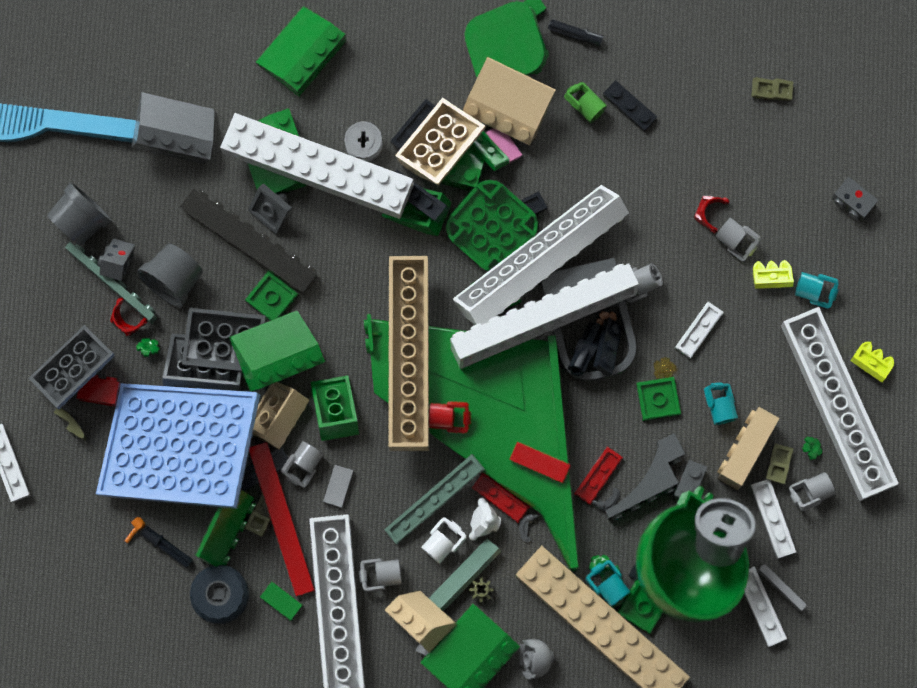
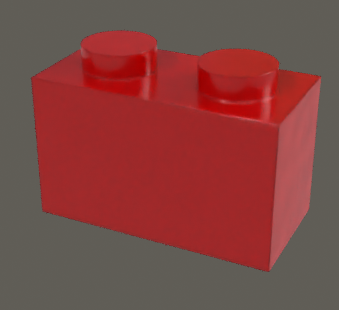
M94 375L78 391L77 399L79 401L116 407L121 383L117 381V378L106 377V379H100L98 375Z

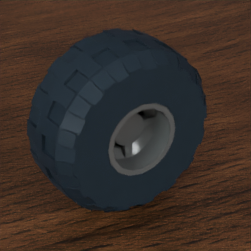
M225 565L209 566L199 572L192 582L190 600L193 609L202 619L210 623L225 624L237 619L244 612L249 600V589L244 577L234 568Z

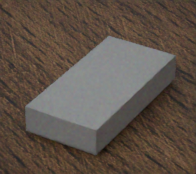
M337 465L334 466L324 497V503L343 507L353 470Z

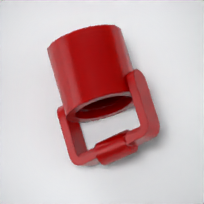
M449 401L447 404H430L429 428L447 429V432L451 433L468 432L469 425L471 424V412L469 411L468 403ZM455 408H465L463 412L464 427H454Z

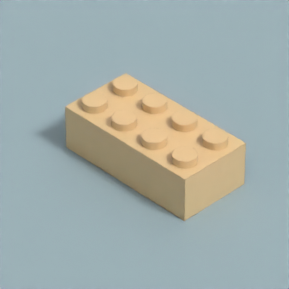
M760 407L756 411H751L745 421L748 424L747 427L743 426L736 437V440L739 442L737 445L734 443L726 455L729 457L728 461L724 460L717 471L720 474L718 480L736 490L740 489L777 424L778 417Z

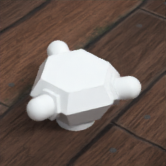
M484 498L478 499V507L473 512L471 520L472 532L469 534V539L475 541L478 537L490 534L492 531L496 532L501 524V518L497 516L494 509L486 503Z

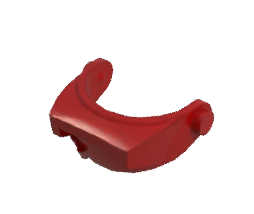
M703 196L694 219L710 229V232H717L718 229L706 220L705 209L709 204L715 202L729 205L730 201L727 198Z
M118 298L110 322L115 324L126 336H130L139 328L145 326L148 321L146 318H143L137 326L127 324L122 319L120 313L124 299Z

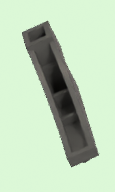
M675 433L656 443L657 452L647 474L626 498L605 511L608 520L613 518L615 521L624 516L623 512L629 509L633 512L642 507L641 503L645 501L651 503L659 499V494L665 492L667 495L676 490L675 486L678 485V481L669 463L673 466L683 461L682 457H684L685 453Z

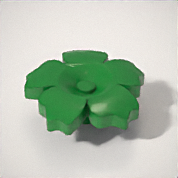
M150 338L141 339V342L136 346L137 351H141L144 357H149L150 353L153 355L158 354L160 351L158 341L155 339L151 341Z
M807 436L804 439L806 443L803 444L802 449L804 453L808 452L810 460H814L822 455L821 444L817 438Z
M599 555L593 556L589 569L591 570L599 563L603 564L610 559L606 555L601 557ZM609 565L604 567V570L599 575H604L605 570L609 571L611 569Z

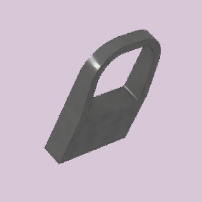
M611 258L552 272L548 278L540 282L543 295L551 293L555 295L560 293V290L564 287L578 285L577 283L583 279L591 280L600 272H610L616 266L615 259ZM625 300L602 309L618 308L628 344L627 357L621 364L614 367L613 374L610 376H606L600 371L585 372L583 376L571 374L568 370L570 361L567 356L561 328L552 330L553 335H556L560 362L570 376L581 381H595L619 375L631 365L636 353V341Z

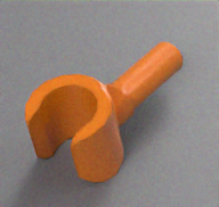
M137 517L131 522L135 528L125 539L126 543H129L133 536L145 527L141 517Z

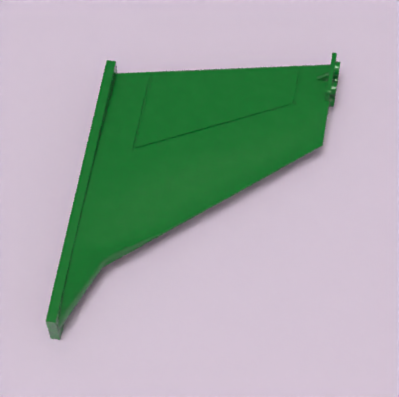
M367 314V320H364L365 334L369 335V338L365 339L367 354H371L374 394L389 404V321L372 319L371 314ZM429 326V409L431 403L466 402L469 404V411L471 412V424L467 433L447 432V429L429 428V433L464 459L473 454L485 468L483 472L541 513L569 570L577 571L578 560L569 472L564 483H561L510 460L517 442H520L568 464L556 335L548 336L547 340H528L460 369L451 350L450 338L457 332L467 331ZM455 408L454 427H464L463 412L465 408Z

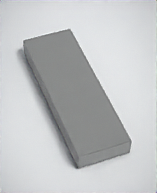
M766 564L757 570L798 612H801L806 607V604Z

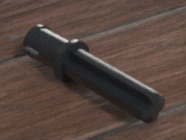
M553 19L550 20L548 29L582 40V43L588 42L599 47L604 35L588 31L587 28L584 30Z
M148 525L140 534V536L151 542L154 548L158 547L185 568H188L193 562L191 557L167 541L163 534L159 535Z

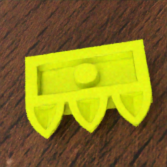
M783 260L779 268L773 261L767 264L766 269L759 261L753 267L755 289L793 287L792 268L787 261Z
M871 342L861 344L850 361L880 382H883L894 366L893 357H886L882 360L883 352L881 349L871 352Z

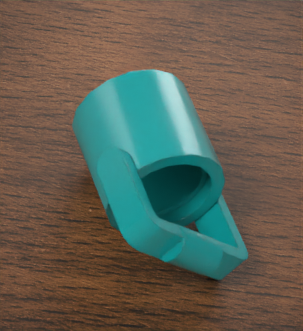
M801 272L795 296L808 299L811 304L830 308L833 301L837 298L839 281L836 278L822 274L815 276ZM824 280L834 283L828 297V303L818 301Z
M722 382L711 383L704 388L714 425H722L738 420L730 384H723ZM711 390H725L726 397L713 400Z
M610 560L596 565L585 578L597 595L601 594L611 607L631 592L621 580L622 574ZM609 565L615 574L596 587L590 578L598 575L604 570V567Z

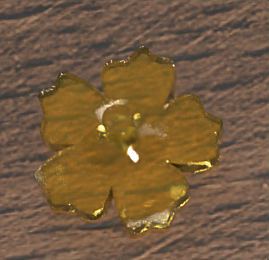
M664 357L660 361L656 360L653 363L656 378H662L663 376L664 378H669L672 376L671 371H676V365L670 362V358Z

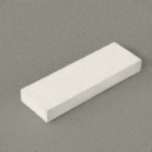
M707 302L675 349L691 359L724 312L710 302Z

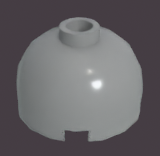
M537 639L523 640L524 644H520L519 663L520 666L524 664L525 671H522L526 679L542 677L549 671L551 663L554 661L553 652L550 651L543 641Z

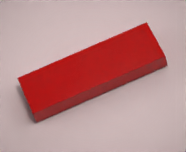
M517 442L510 457L511 461L561 483H564L571 468L570 464L520 442Z
M606 447L574 495L591 505L623 457L609 447Z
M484 472L472 486L473 490L517 523L530 508Z

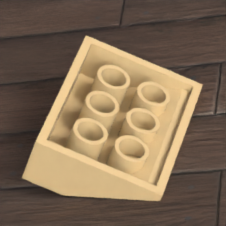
M487 57L468 96L463 111L474 119L530 145L536 138L556 90Z
M442 98L395 156L403 167L439 186L486 126Z

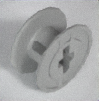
M357 122L350 126L345 134L346 151L350 156L371 162L382 151L381 132L377 126L370 122ZM362 136H366L365 148L361 146Z

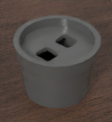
M70 182L64 189L65 193L47 216L66 236L77 245L82 246L99 229L109 225L112 219L85 192Z
M167 244L149 263L143 264L137 270V274L142 282L158 297L174 307L182 308L188 299L189 292L201 277L203 271L189 254L173 244Z
M713 499L704 503L698 509L695 518V530L697 533L695 547L698 555L708 564L718 567L735 564L741 558L744 548L755 530V520L751 512L744 505L730 499ZM719 531L727 535L724 539L714 536L713 533Z

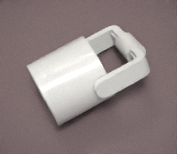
M442 518L431 530V537L421 548L431 558L441 564L450 552L454 553L466 540V535L461 531L462 528L454 521L450 522L447 518ZM444 523L461 536L455 545L438 531Z

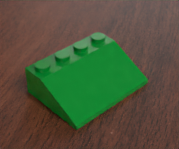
M303 6L260 56L256 64L300 97L347 41L346 34L331 22Z
M289 108L258 120V122L298 136ZM248 163L257 190L264 183L275 194L279 195L280 193H287L308 186Z
M298 311L291 312L229 337L250 391L261 389L325 362L317 341Z
M240 490L237 508H218L196 553V557L199 560L216 567L228 565L231 558L228 556L230 550H235L239 542L237 536L240 531H244L247 524L245 519L248 513L252 514V511L255 509L256 504L253 497Z
M472 604L456 622V625L420 663L447 688H484L520 646L477 606Z

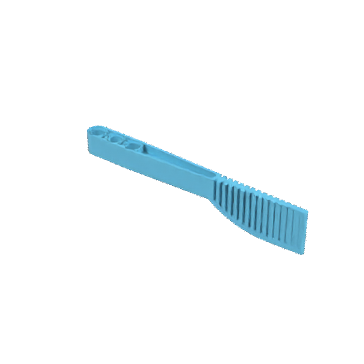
M0 103V142L21 141L33 138L46 131L126 142L133 141L136 120L50 109L43 110L42 108H28L26 106Z

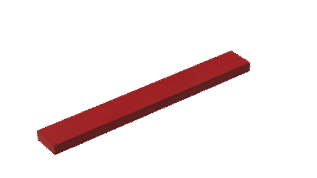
M265 442L250 447L249 452L295 595L299 596L314 591L268 444Z

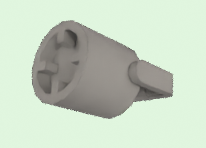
M731 217L715 236L728 247L727 250L741 261H745L748 256L753 255L758 248L757 244L761 240L760 236L747 226L742 227ZM748 233L755 241L751 243L743 256L735 249Z
M651 263L640 269H637V267L632 268L639 283L637 289L639 296L633 299L630 297L627 301L629 303L636 302L648 296L647 292L662 286V276L654 264Z
M302 441L295 454L290 455L281 473L294 485L306 487L313 477L315 467L323 453ZM292 463L307 472L302 482L298 477L287 472Z
M825 472L811 479L799 481L789 487L790 497L801 511L811 509L821 504L823 500L835 495L833 484ZM804 487L810 499V502L804 505L799 495L795 492Z
M371 559L360 563L359 580L365 592L385 590L386 586L402 585L399 559L389 561ZM375 564L378 586L367 587V572L364 565Z

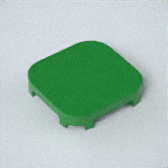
M515 1L470 20L465 30V41L477 78L487 57L526 76L537 75L543 71L542 68L546 64L547 58H549V52L545 48L536 19L538 15L533 8L524 2Z
M486 180L476 185L452 212L446 222V232L449 239L481 268L490 271L534 237L537 232L538 221L536 214L503 184L494 180Z

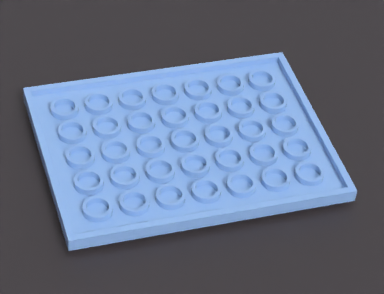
M121 383L96 494L104 497L237 508L260 395L255 392Z

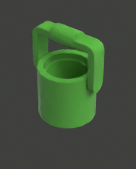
M583 82L568 88L564 95V98L589 123L597 120L607 108V105ZM581 89L585 94L577 101L572 95Z

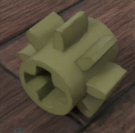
M480 578L479 583L472 581L475 586L469 589L470 592H474L472 599L478 597L480 598V603H482L485 597L490 600L488 592L494 591V589L488 588L491 582L484 583L483 578ZM480 586L482 588L485 586L486 594H477V587Z

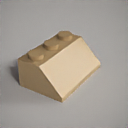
M279 382L271 384L258 404L252 435L280 449L290 431L296 425L301 413L305 410L309 399L295 389Z
M421 591L400 595L385 609L427 652H430L456 625L451 618Z

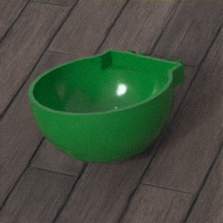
M701 486L697 487L694 493L690 490L682 493L676 506L663 511L653 519L640 537L636 551L635 566L637 577L643 592L650 602L663 613L675 619L689 622L709 621L729 613L739 603L745 593L749 579V560L746 546L741 558L735 564L725 567L708 564L698 555L695 547L697 535L695 530L696 513L704 503L712 500L714 497L713 494L708 493L704 499H701L704 488ZM719 531L713 533L714 536L724 539L727 535Z

